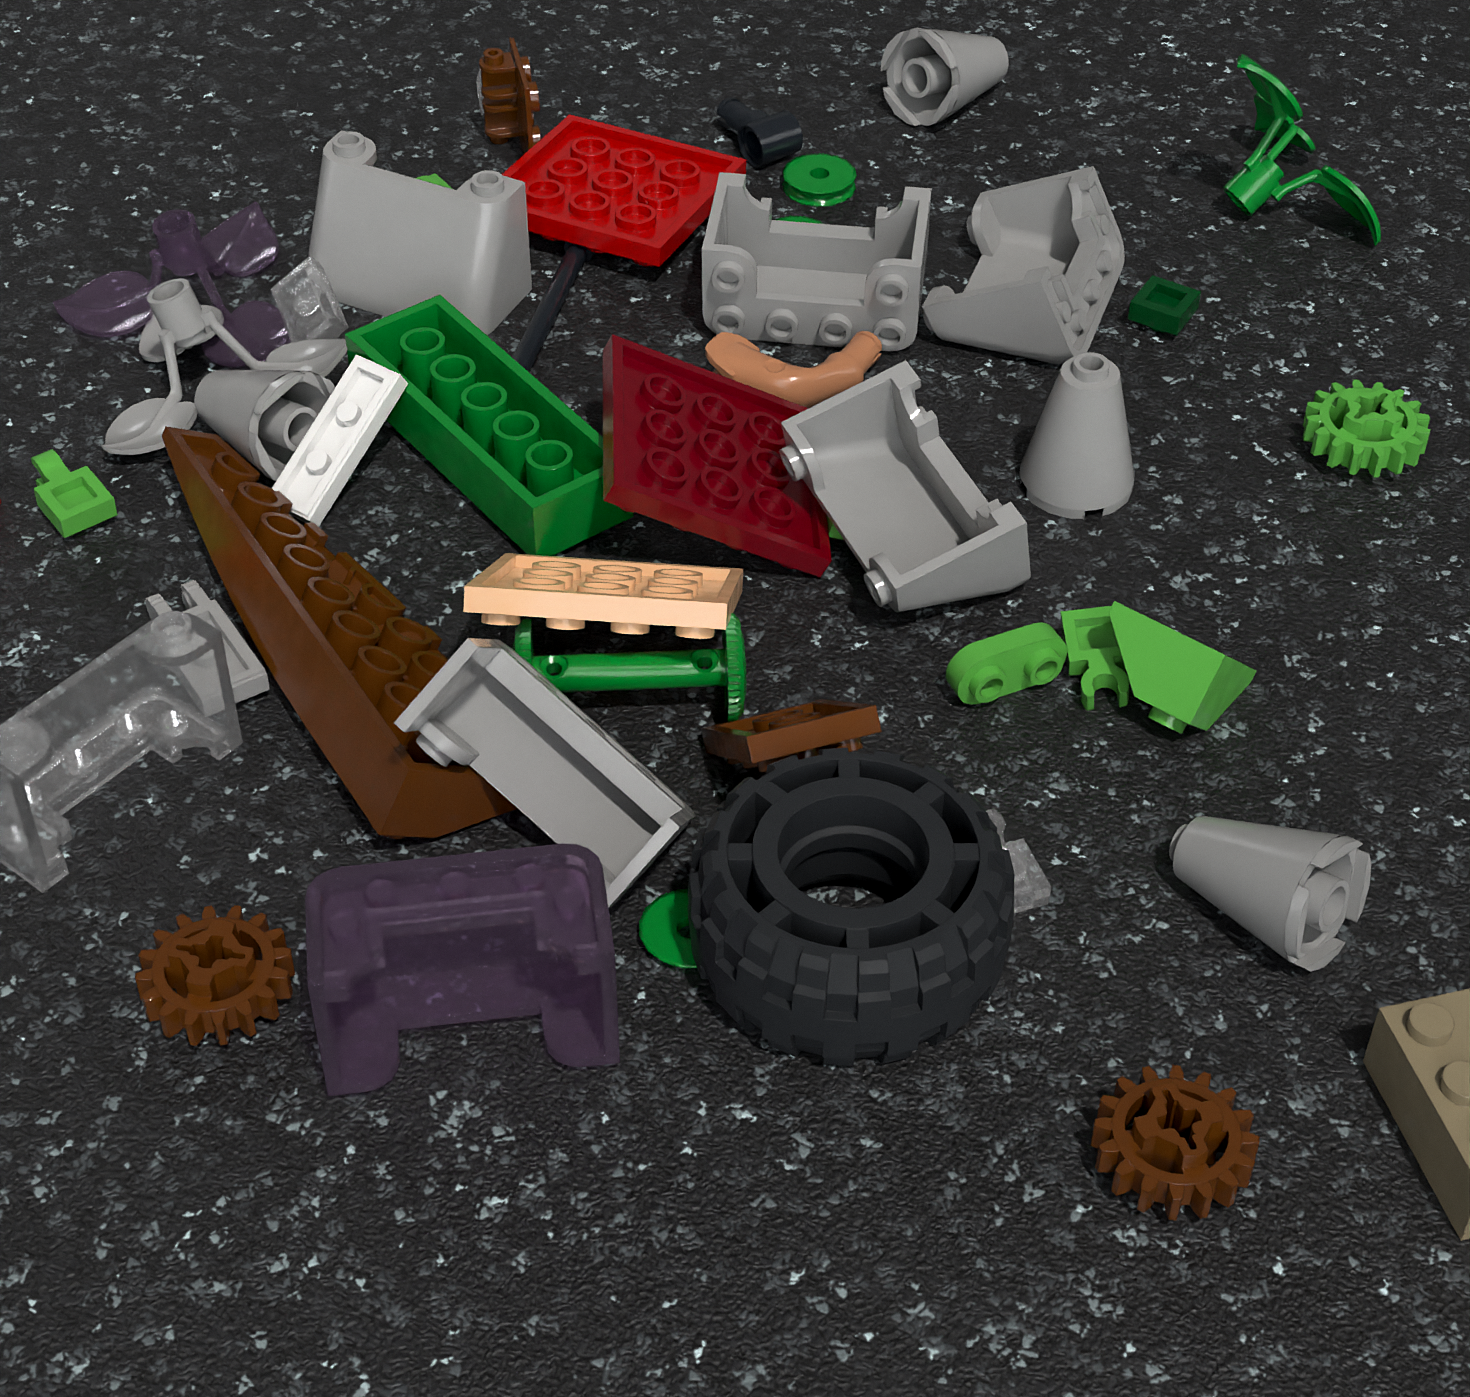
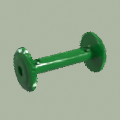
M734 613L731 614L726 630L722 629L721 649L534 656L532 620L523 619L515 628L513 650L562 693L724 686L727 722L738 720L744 713V702L746 699L745 644L740 619ZM551 673H559L555 676L550 675Z

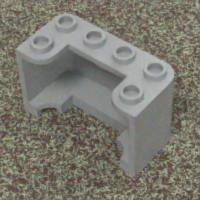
M719 172L702 246V309L705 324L715 334L729 332L745 337L747 340L844 348L857 332L868 331L876 335L881 341V351H900L907 348L915 340L918 329L928 250L932 188L905 186L902 201L896 208L888 211V207L877 206L875 228L772 220V198L762 197L760 202L752 197L746 189V174Z

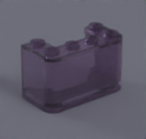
M553 844L343 866L325 871L315 877L308 886L305 897L307 985L328 1096L367 1092L378 1089L391 1081L399 1068L400 1048L398 1030L541 1014L544 1042L548 1053L557 1062L571 1067L620 1063L615 950L604 872L599 857L589 848L578 844Z

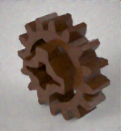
M212 905L205 906L202 920L192 922L189 917L180 914L176 916L179 930L172 934L168 931L157 929L153 933L157 950H141L139 953L142 971L135 974V980L149 1022L160 1020L163 1033L168 1038L176 1035L183 1028L186 1029L190 1045L197 1046L204 1038L205 1033H215L219 1044L226 1045L230 1038V1030L240 1028L251 1037L257 1034L254 1019L260 1015L267 1019L276 1020L280 1016L276 999H289L293 994L290 977L295 975L291 948H287L284 931L281 927L269 930L267 916L263 913L255 915L248 922L244 921L241 906L234 905L226 917H216V912Z
M1172 1065L1169 1077L1159 1079L1156 1072L1150 1066L1142 1067L1139 1085L1121 1076L1116 1081L1114 1096L1102 1095L1100 1099L1097 1119L1094 1120L1091 1136V1146L1098 1149L1095 1163L1096 1170L1101 1173L1115 1172L1111 1191L1116 1196L1127 1193L1131 1189L1139 1194L1137 1210L1143 1213L1155 1201L1165 1204L1168 1220L1177 1219L1182 1205H1190L1200 1219L1207 1218L1212 1198L1229 1208L1234 1204L1238 1187L1247 1188L1250 1183L1259 1146V1136L1250 1133L1254 1117L1252 1111L1243 1109L1233 1111L1237 1092L1232 1087L1221 1090L1217 1094L1209 1089L1211 1074L1203 1072L1194 1082L1184 1080V1073L1180 1065ZM1133 1121L1132 1129L1126 1130L1128 1125ZM1223 1151L1221 1159L1214 1164L1216 1153Z

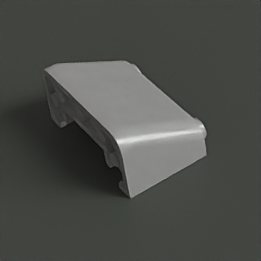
M341 130L323 148L307 259V275L311 291L320 297L386 317L441 295L486 335L490 334L532 290L525 182L503 176L496 171L485 170L474 174L457 190L374 167L373 165L377 160L375 143L358 132Z
M1094 166L981 192L973 206L972 215L968 216L967 231L971 242L974 245H978L982 255L962 293L955 294L948 285L933 287L922 306L927 328L932 332L934 331L941 340L1057 365L1063 364L1074 356L1088 352L1125 261L1121 233Z
M906 360L782 421L781 425L786 447L779 450L782 462L788 474L795 482L800 479L804 480L866 571L864 580L867 588L879 607L888 604L895 612H902L1010 591L1028 582L1031 578L1027 522L1011 501L1002 506L998 499L988 502L940 437L937 416L932 410L926 412L922 406H917L915 390L921 387V380Z

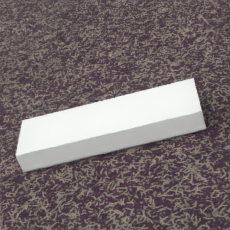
M356 354L272 487L274 491H280L293 503L289 512L291 516L305 523L314 522L318 527L320 526L407 387V381L400 374Z

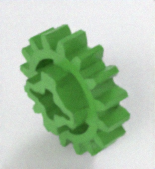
M1353 380L1352 387L1346 389L1341 384L1335 382L1331 384L1330 393L1318 390L1315 392L1314 401L1308 402L1303 422L1304 432L1302 438L1303 441L1313 442L1311 453L1314 456L1329 455L1327 466L1331 468L1341 464L1348 467V472L1351 475H1356L1360 468L1368 469L1373 477H1379L1381 468H1387L1398 475L1402 473L1404 463L1415 467L1418 464L1420 454L1425 453L1430 429H1428L1430 416L1419 413L1421 403L1418 400L1404 402L1403 396L1405 391L1401 389L1392 392L1385 389L1381 382H1376L1372 388H1364L1359 380Z

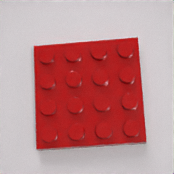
M569 114L502 175L525 182L529 232L540 234L547 240H562L581 245L595 253H610L632 259L639 265L660 267L710 215L719 172L746 174L747 160Z

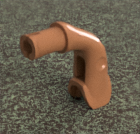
M859 331L840 352L832 353L822 363L807 368L788 364L760 352L759 348L745 337L729 332H721L707 343L705 354L710 364L716 368L713 371L714 373L806 408H811L863 382L865 372L881 357L879 352L882 350V344L873 333Z

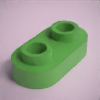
M1042 622L1029 624L973 642L962 648L949 662L946 669V680L960 700L966 704L991 702L1007 694L1052 681L1062 670L1067 658V645L1049 624Z

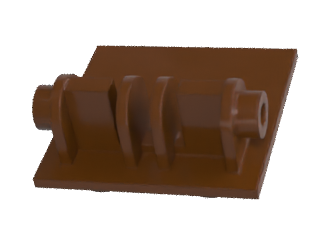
M509 38L510 52L503 53L499 48H488L483 52V57L479 60L482 83L481 94L484 97L482 99L484 132L494 144H504L509 141V137L518 136L523 153L525 154L541 140L539 126L534 125L533 112H539L540 110L539 95L536 82H531L528 56L520 57L515 39Z

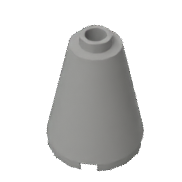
M920 27L897 33L887 44L881 60V72L886 71L888 83L887 87H883L885 99L894 114L909 125L930 126L938 124L999 83L1005 77L1008 70V54L1004 45L992 36Z
M1082 353L1063 363L1020 465L1019 479L1020 484L1023 482L1027 488L1026 497L1032 504L1050 514L1070 519H1084L1085 511L1103 508L1102 516L1114 513L1125 505L1134 487V469L1120 371L1112 361L1098 353Z
M216 370L207 374L201 380L195 393L194 403L201 420L262 474L271 480L277 481L332 394L335 385L329 379L314 372L304 370Z
M1198 816L1189 824L1182 825L1176 831L1169 849V856L1173 861V871L1177 878L1291 964L1310 972L1324 968L1339 954L1346 942L1335 938L1345 918L1356 923L1358 922L1370 886V855L1358 849L1363 843L1346 835Z

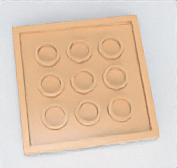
M505 553L464 586L463 612L481 613V622L490 625L520 624L521 616L546 618V627L553 629H584L585 620L611 622L610 630L622 634H646L650 631V625L676 626L675 635L680 637L707 639L714 637L715 629L726 630L731 614L734 612L742 594L744 569Z

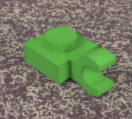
M53 449L31 457L32 464L42 477L36 480L37 487L33 488L37 505L64 538L117 516L114 497L88 466L70 472Z

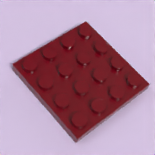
M612 334L603 349V501L614 504L624 511L648 516L670 524L678 530L702 535L724 543L732 549L747 551L778 562L786 568L798 569L818 577L822 576L832 561L827 514L804 480L800 479L795 482L790 477L779 453L780 449L786 447L781 422L809 408Z

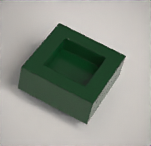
M1152 275L1130 301L1128 319L1146 325L1152 330L1167 332L1177 336L1198 310L1201 291Z

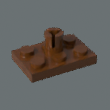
M825 699L701 728L706 753L726 757L728 764L743 763L744 768L758 767L759 772H766L767 765L792 755H796L799 760L818 756L819 749L848 747V752L863 748L862 736L882 732L876 705Z

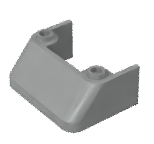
M467 638L394 722L403 732L420 731L421 734L416 739L417 744L441 765L447 767L452 760L464 766L470 765L568 853L566 858L574 868L568 875L569 880L604 912L628 891L695 817V813L668 786L522 656L497 639Z

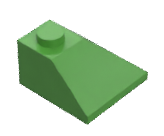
M1116 601L1113 602L1109 610V616L1134 697L1153 706L1148 715L1150 719L1182 734L1187 723L1207 731L1251 683L1257 672Z

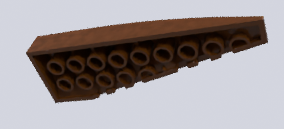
M165 426L162 439L177 479L210 557L238 614L280 688L378 835L392 839H403L405 837L436 838L518 809L470 765L464 766L454 760L447 767L441 765L417 744L416 739L421 734L420 731L403 732L394 724L397 718L449 660L438 650L442 639L428 626H422L416 621L402 617L406 606L347 552H337L336 556L325 547L328 535L314 522L305 523L302 526L289 514L293 503L280 491H274L265 485L257 483L260 473L221 437L216 434Z

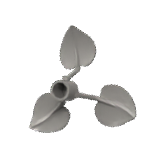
M177 278L161 283L147 295V301L152 311L141 335L139 352L146 361H166L170 393L166 399L152 398L144 400L124 410L108 428L105 444L101 445L104 452L107 451L111 454H143L165 447L162 439L165 426L189 430L195 422L198 412L195 403L180 402L183 394L176 356L185 349H191L194 345L206 342L215 334L251 370H304L314 372L322 377H326L346 354V340L312 339L292 342L270 352L266 362L258 361L222 326L224 316L220 309L199 304L188 280Z

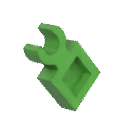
M1111 606L1061 611V630L1063 641L1068 649L1066 660L1069 676L1083 674L1081 679V702L1087 711L1094 710V692L1100 688L1114 690L1117 694L1119 707L1127 706L1129 701V678L1123 671L1126 668L1109 616Z

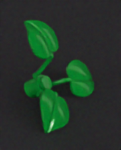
M1241 54L1237 58V68L1245 70L1250 82L1257 90V93L1254 95L1257 112L1254 129L1255 131L1264 132L1265 135L1253 154L1243 163L1245 166L1223 186L1225 194L1241 211L1251 216L1271 196L1279 202L1287 193L1310 182L1318 183L1325 187L1334 201L1371 231L1374 245L1376 246L1381 240V230L1378 217L1371 203L1355 184L1336 170L1324 165L1321 170L1315 169L1288 183L1280 185L1279 181L1285 175L1274 160L1287 144L1296 145L1310 154L1316 151V147L1310 137L1299 126L1294 124V120L1299 121L1303 117V112L1291 91L1274 74L1262 68L1248 56ZM1273 138H1280L1268 154L1264 155Z

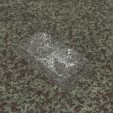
M311 256L271 288L291 343L312 339H338L340 334L349 328L324 268Z

